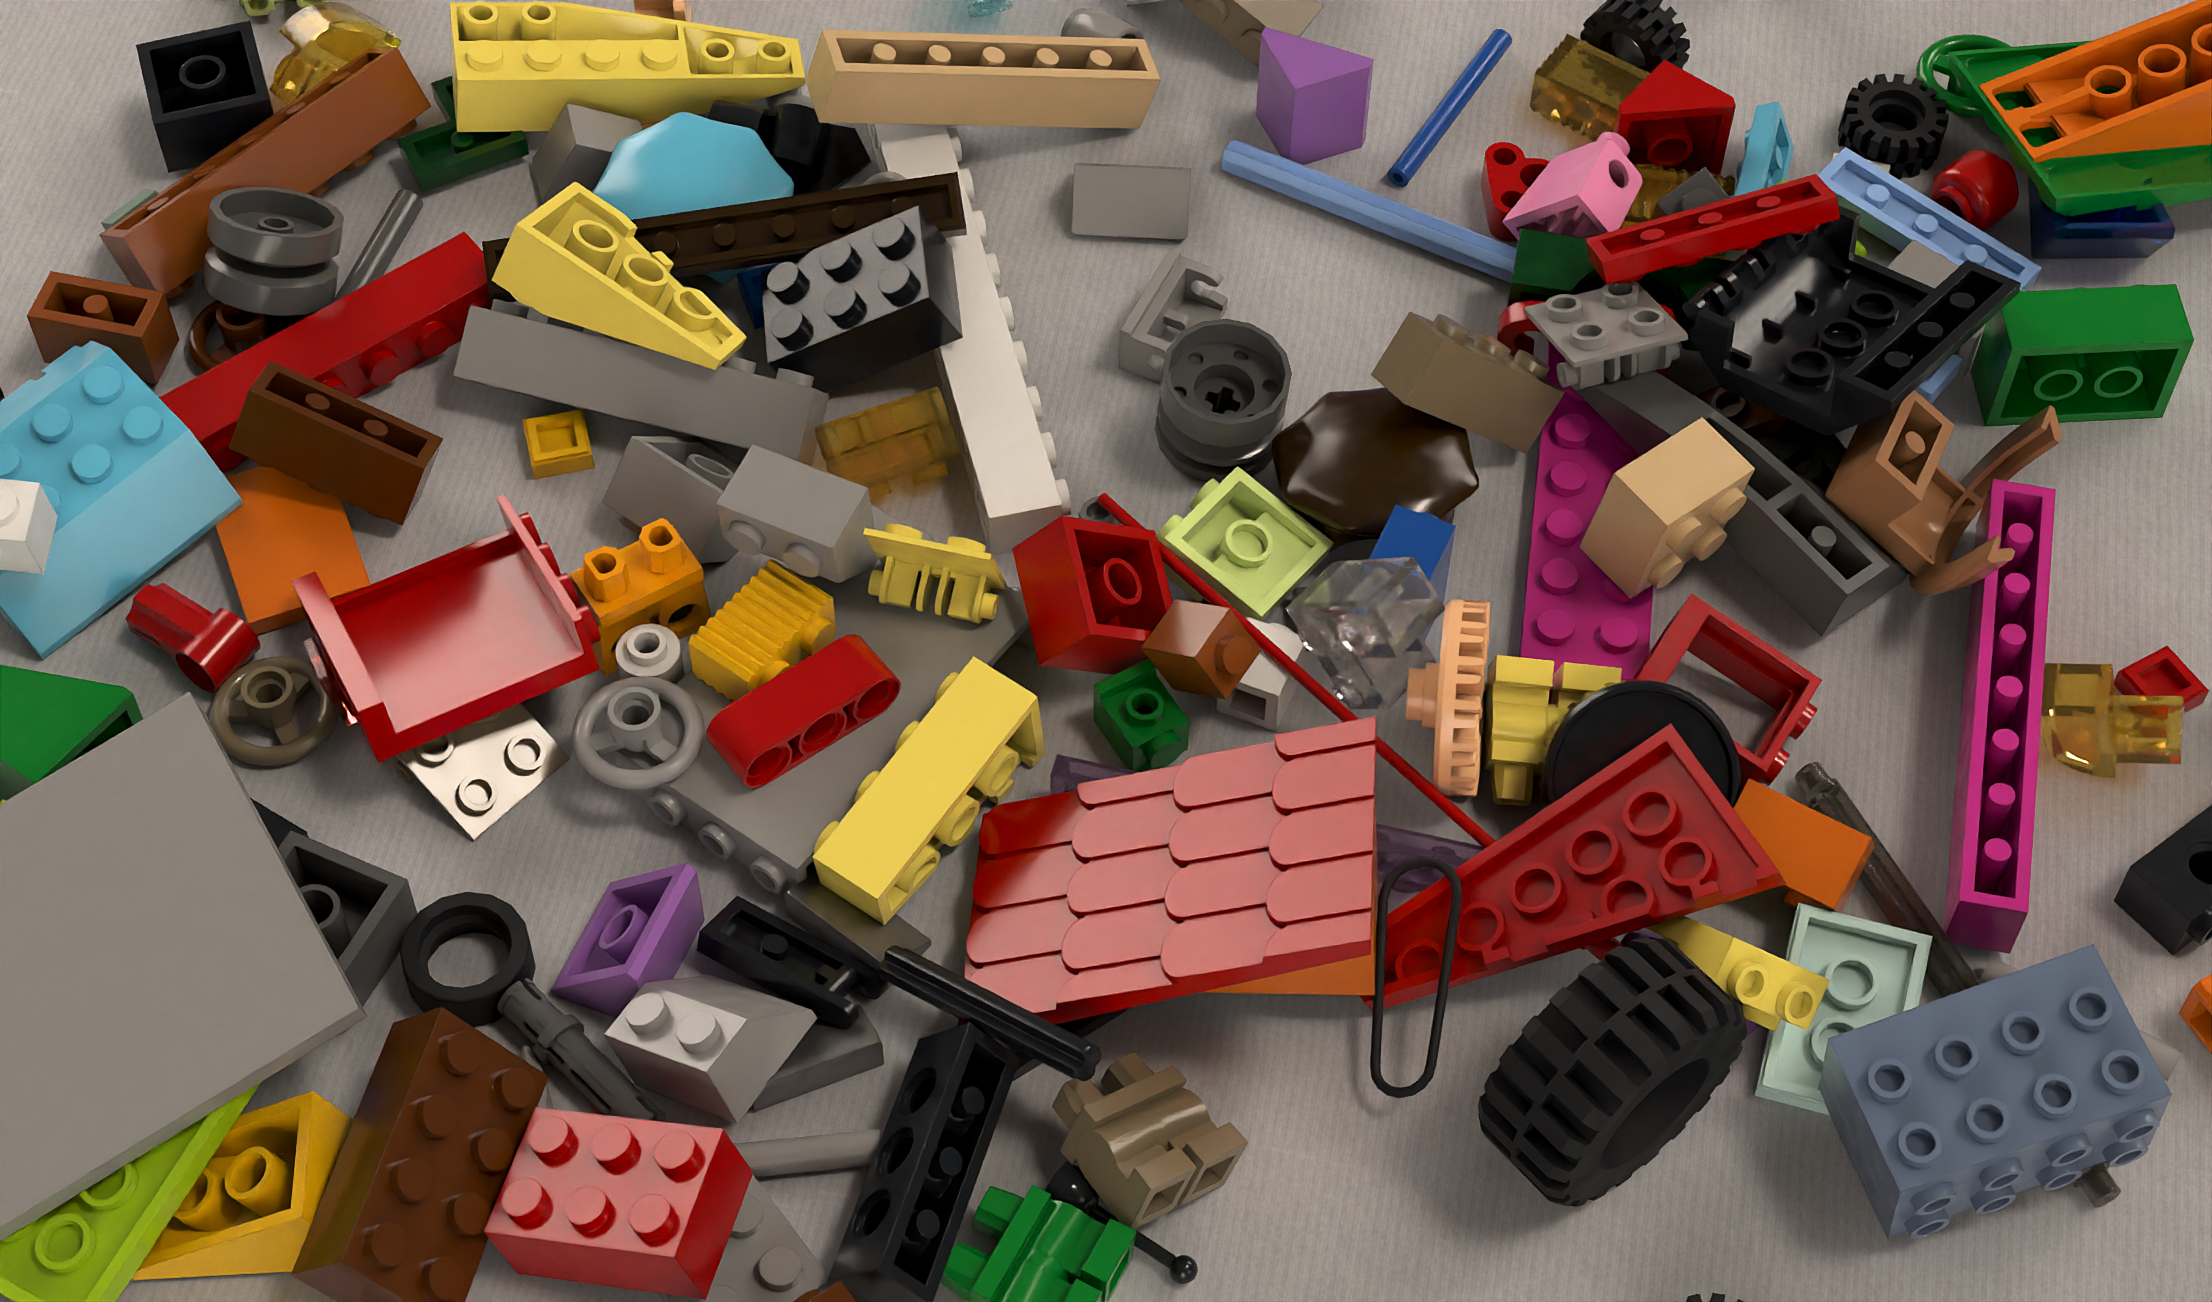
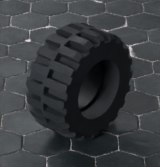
M1653 937L1631 940L1627 947H1616L1609 951L1603 960L1597 964L1592 963L1582 970L1575 981L1566 988L1562 987L1549 1000L1550 1003L1538 1016L1534 1015L1521 1030L1523 1033L1514 1044L1507 1047L1499 1059L1500 1065L1497 1070L1490 1073L1484 1085L1486 1093L1479 1097L1478 1116L1484 1136L1552 1203L1568 1207L1582 1206L1588 1199L1595 1201L1604 1196L1611 1187H1618L1631 1178L1634 1171L1642 1165H1647L1659 1154V1150L1671 1139L1674 1140L1686 1127L1685 1124L1696 1112L1701 1111L1711 1099L1710 1095L1714 1089L1723 1083L1730 1072L1729 1067L1731 1063L1738 1059L1743 1049L1742 1041L1746 1039L1747 1027L1742 1008L1672 941Z

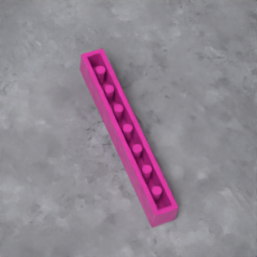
M1992 479L1976 523L1974 550L1997 535L2001 538L1998 549L2011 547L2015 554L2011 561L1971 585L1942 942L2010 954L2029 910L2056 489Z

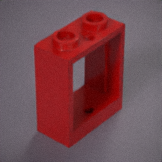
M1691 593L1668 622L1632 680L1649 679L1666 683L1687 650L1775 709L1776 712L1751 752L1734 741L1741 770L1740 795L1749 778L1756 782L1761 781L1769 786L1780 773L1790 756L1788 752L1782 749L1786 739L1790 736L1797 740L1814 717L1818 708L1809 703L1822 680Z

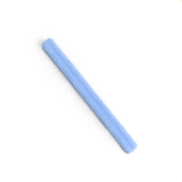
M1240 140L1230 141L1224 150L1221 168L1229 174L1511 284L1517 248Z

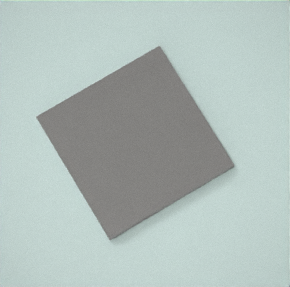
M188 692L0 804V1242L367 1017L204 710L191 692Z

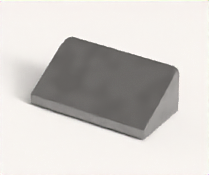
M818 874L793 885L784 894L788 917L818 939L878 970V966L884 960L885 951L891 946L897 945L903 949L907 948L919 955H922L931 946V939L897 914L885 925L881 924L820 884ZM889 982L887 990L892 986Z
M860 1004L855 1005L859 1011V1018L849 1029H840L821 1018L816 1019L776 1074L766 1082L767 1086L752 1104L755 1112L884 1065L881 1039Z

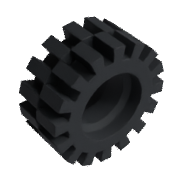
M1607 0L1583 24L1585 28L1581 31L1580 40L1587 43L1581 48L1584 56H1593L1594 58L1588 65L1593 72L1601 69L1605 75L1600 80L1607 86L1614 81L1617 84L1616 92L1623 96L1629 90L1632 93L1663 60L1681 69L1688 61L1690 55L1685 52L1690 48V40L1681 38L1687 30L1683 22L1677 24L1673 22L1672 18L1677 13L1671 6L1666 11L1660 7L1663 0Z
M1885 74L1875 75L1873 84L1865 78L1859 82L1857 89L1853 87L1849 92L1838 130L1839 146H1844V148L1847 147L1864 159L1890 164L1889 171L1897 179L1902 178L1904 170L1907 171L1910 178L1918 176L1921 167L1927 171L1933 166L1934 159L1938 157L1949 121V114H1945L1947 105L1944 99L1933 102V98L1938 93L1933 87H1930L1925 92L1921 90L1924 81L1914 78L1910 85L1903 83L1905 75L1894 74L1893 82H1888ZM1877 122L1897 123L1909 131L1890 130L1882 127Z

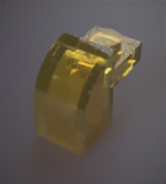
M321 2L307 6L289 18L279 31L294 45V48L290 55L285 56L278 64L274 73V82L269 90L283 104L288 105L370 47L399 48L402 40L379 21L349 5L338 2Z
M2045 663L2041 727L2047 750L2059 762L2079 772L2115 778L2116 763L2181 764L2185 713L2183 696L2116 695L2112 664Z

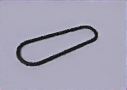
M1423 856L1406 860L1390 872L1383 881L1378 896L1375 995H1373L1370 1070L1371 1078L1377 1089L1387 1096L1396 1098L1413 1096L1425 1089L1433 1078L1437 1065L1462 902L1461 881L1453 867L1438 858ZM1424 866L1436 868L1446 875L1451 883L1452 900L1426 1066L1418 1081L1410 1086L1399 1088L1385 1082L1381 1075L1380 1067L1388 898L1392 886L1401 875L1411 869Z

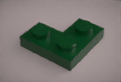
M452 76L431 83L434 99L447 122L398 139L401 155L421 192L529 155L527 139L522 130L511 132H457Z

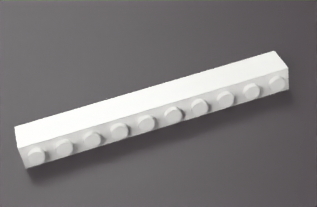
M865 123L879 173L891 171L901 174L906 179L958 172L967 235L945 239L952 246L963 338L931 350L989 553L997 555L1012 552V548L1060 516L1071 515V501L1065 479L1055 480L1052 468L1057 467L1052 435L1050 432L1040 433L1037 422L1042 421V407L1037 387H1026L1023 378L1028 376V362L1023 342L1021 340L1012 342L1010 332L1014 331L1015 325L1009 297H999L996 288L1001 287L997 257L995 253L985 254L983 245L988 244L986 223L982 210L972 211L970 203L975 201L969 168L959 169L957 163L962 161L958 131L956 127L947 128L946 125Z

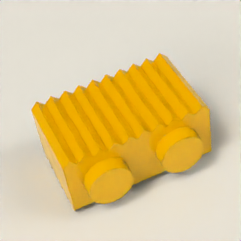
M769 559L766 566L760 568L757 576H752L748 584H743L740 592H735L732 600L725 602L723 609H718L715 616L709 618L705 626H700L697 634L691 635L688 647L692 673L698 680L702 679L707 686H713L717 693H723L727 699L736 701L806 659L809 655L832 643L836 634L833 597L776 560Z

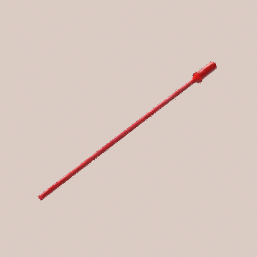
M1106 493L1098 497L1097 503L1123 526L1145 529ZM1157 539L1162 561L1211 605L1230 608L1258 647L1342 722L1358 719ZM1377 736L1376 752L1485 849L1496 842ZM1611 938L1580 949H1587L1601 961L1609 951L1623 945L1616 938Z

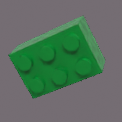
M2139 284L2105 288L2078 287L2042 291L2020 290L2006 306L1985 324L1970 369L1985 426L2021 425L2049 405L2055 408L2059 423L2162 418L2193 345L2194 337L2176 284Z

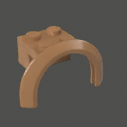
M1914 390L1890 413L1857 425L1825 497L1844 516L1854 521L1881 545L1889 556L1898 560L1909 570L1910 585L1919 594L1931 596L1970 586L2011 561L2015 551L2011 547L1998 549L2001 538L1996 535L1967 555L1950 562L1952 553L1968 525L1982 509L1992 479L2008 481L2026 465L2060 442L2062 433L2054 407L2051 405L2047 406L2013 430L1995 445L1959 483L1938 465L1955 425L1921 394Z

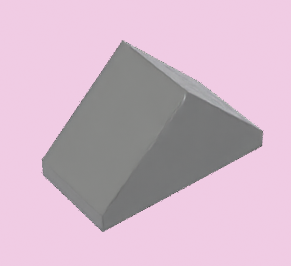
M566 103L532 158L543 203L549 201L575 181L589 191L594 190L607 167L618 141L644 130L640 120Z

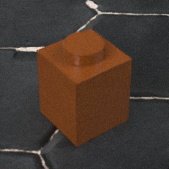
M1178 599L1174 601L1141 647L1173 690L1225 700L1228 699L1261 652L1258 645L1230 608Z

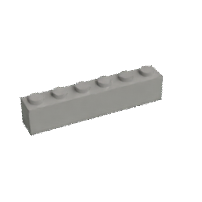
M493 299L491 310L470 305L453 372L455 377L747 450L753 444L804 464L812 465L829 399V394L812 388L813 376L778 368L776 379L754 374L757 363L733 356L716 370L608 335L601 337L584 333L583 327L553 317H549L547 323L527 319L529 308L510 302Z

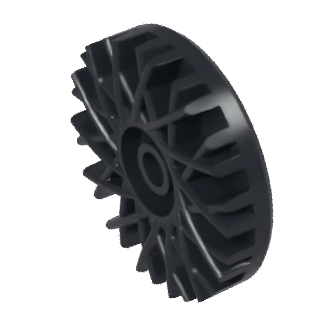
M1624 679L1618 683L1604 684L1605 687L1597 691L1583 694L1582 700L1578 703H1571L1567 707L1569 709L1567 714L1560 722L1556 721L1553 724L1552 729L1554 731L1551 737H1546L1544 741L1546 751L1543 762H1539L1538 770L1541 772L1538 788L1542 791L1543 809L1669 724H1672L1732 808H1734L1740 795V762L1734 741L1727 727L1712 708L1701 699L1686 690L1667 683L1649 679Z

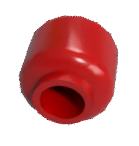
M1972 150L1962 155L1935 176L1931 187V200L1984 232L2016 207L2019 198L2018 181L2013 167L2005 159L1986 150Z

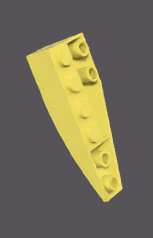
M450 2L452 83L457 132L549 131L566 103L640 120L641 124L663 121L679 112H688L694 115L710 112L716 100L746 104L805 85V73L798 39L567 2Z

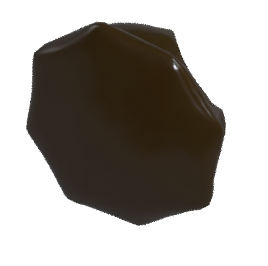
M1385 387L1328 392L1304 415L1278 433L1272 440V457L1282 498L1292 510L1334 542L1329 553L1353 541L1379 539L1395 505L1416 512L1430 513L1440 520L1452 524L1455 508L1479 488V478L1474 468L1467 430L1402 403Z

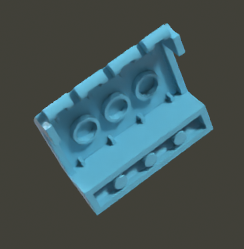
M92 340L83 347L73 346L41 370L44 375L37 381L29 379L0 401V479L40 483L58 516L44 575L0 570V613L43 660L243 504L241 497L190 429L111 348Z

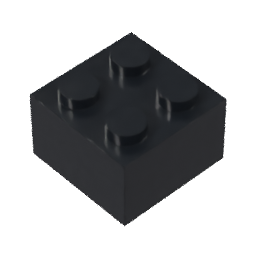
M250 20L136 45L153 125L168 173L201 165L274 114Z

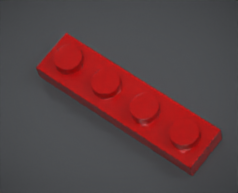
M1813 174L1586 238L1588 259L1605 284L1614 282L1620 284L1632 283L1642 279L1646 273L1670 266L1688 267L1698 264L1706 256L1723 251L1749 250L1760 245L1762 240L1787 233L1806 234L1812 232L1820 224L1840 219L1838 198L1817 174Z

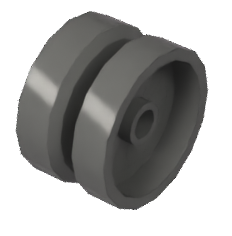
M243 187L226 190L214 196L209 206L207 235L213 245L208 247L205 255L202 284L212 297L226 305L248 312L274 316L304 315L317 312L332 304L336 295L339 266L333 257L338 255L340 251L344 216L337 207L325 200L299 191L275 187Z

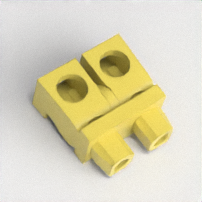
M1496 655L1487 667L1485 750L1483 757V769L1492 770L1493 803L1511 806H1528L1531 803L1533 775H1541L1538 765L1539 762H1543L1546 751L1544 741L1546 737H1551L1554 731L1552 729L1553 724L1556 721L1560 722L1569 711L1567 707L1573 702L1578 703L1582 700L1583 694L1597 691L1605 687L1604 684L1609 682H1620L1622 668L1564 662L1554 673V661L1504 655ZM1553 686L1552 704H1548L1549 691Z

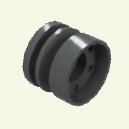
M1219 319L1203 321L1182 331L1167 348L1162 368L1155 431L1160 450L1175 468L1197 480L1208 482L1214 478L1217 482L1221 483L1237 466L1248 475L1253 476L1263 471L1273 459L1272 440L1282 431L1292 376L1287 353L1272 335L1251 323Z

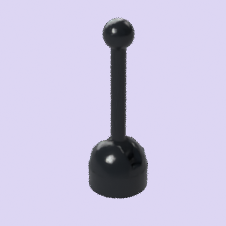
M1068 1160L1059 1168L1045 1189L1046 1192L1051 1194L1052 1200L1071 1204L1102 1224L1107 1225L1110 1218L1119 1222L1112 1213L1098 1205L1099 1195L1086 1180L1080 1167L1076 1164L1072 1165ZM1136 1230L1134 1246L1168 1267L1174 1281L1180 1284H1187L1195 1279L1198 1267L1192 1257L1187 1255L1175 1256Z

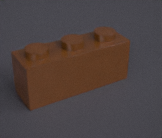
M270 360L248 390L229 449L249 457L258 465L272 467L301 480L316 491L330 493L359 506L374 517L388 519L403 526L423 493L443 438Z

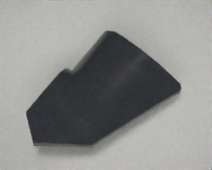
M716 100L708 115V119L755 130L776 162L791 177L794 183L793 196L837 190L872 162L855 128L830 123H819L815 109L807 106L786 103L778 105L777 111H770L766 108Z

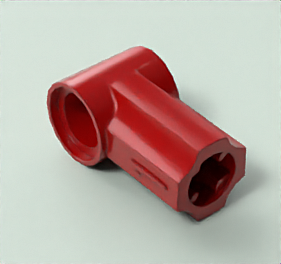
M165 583L157 586L147 584L133 597L131 610L125 618L131 632L174 658L183 674L191 682L208 693L217 692L261 648L257 635L236 614L223 608H219L213 614Z

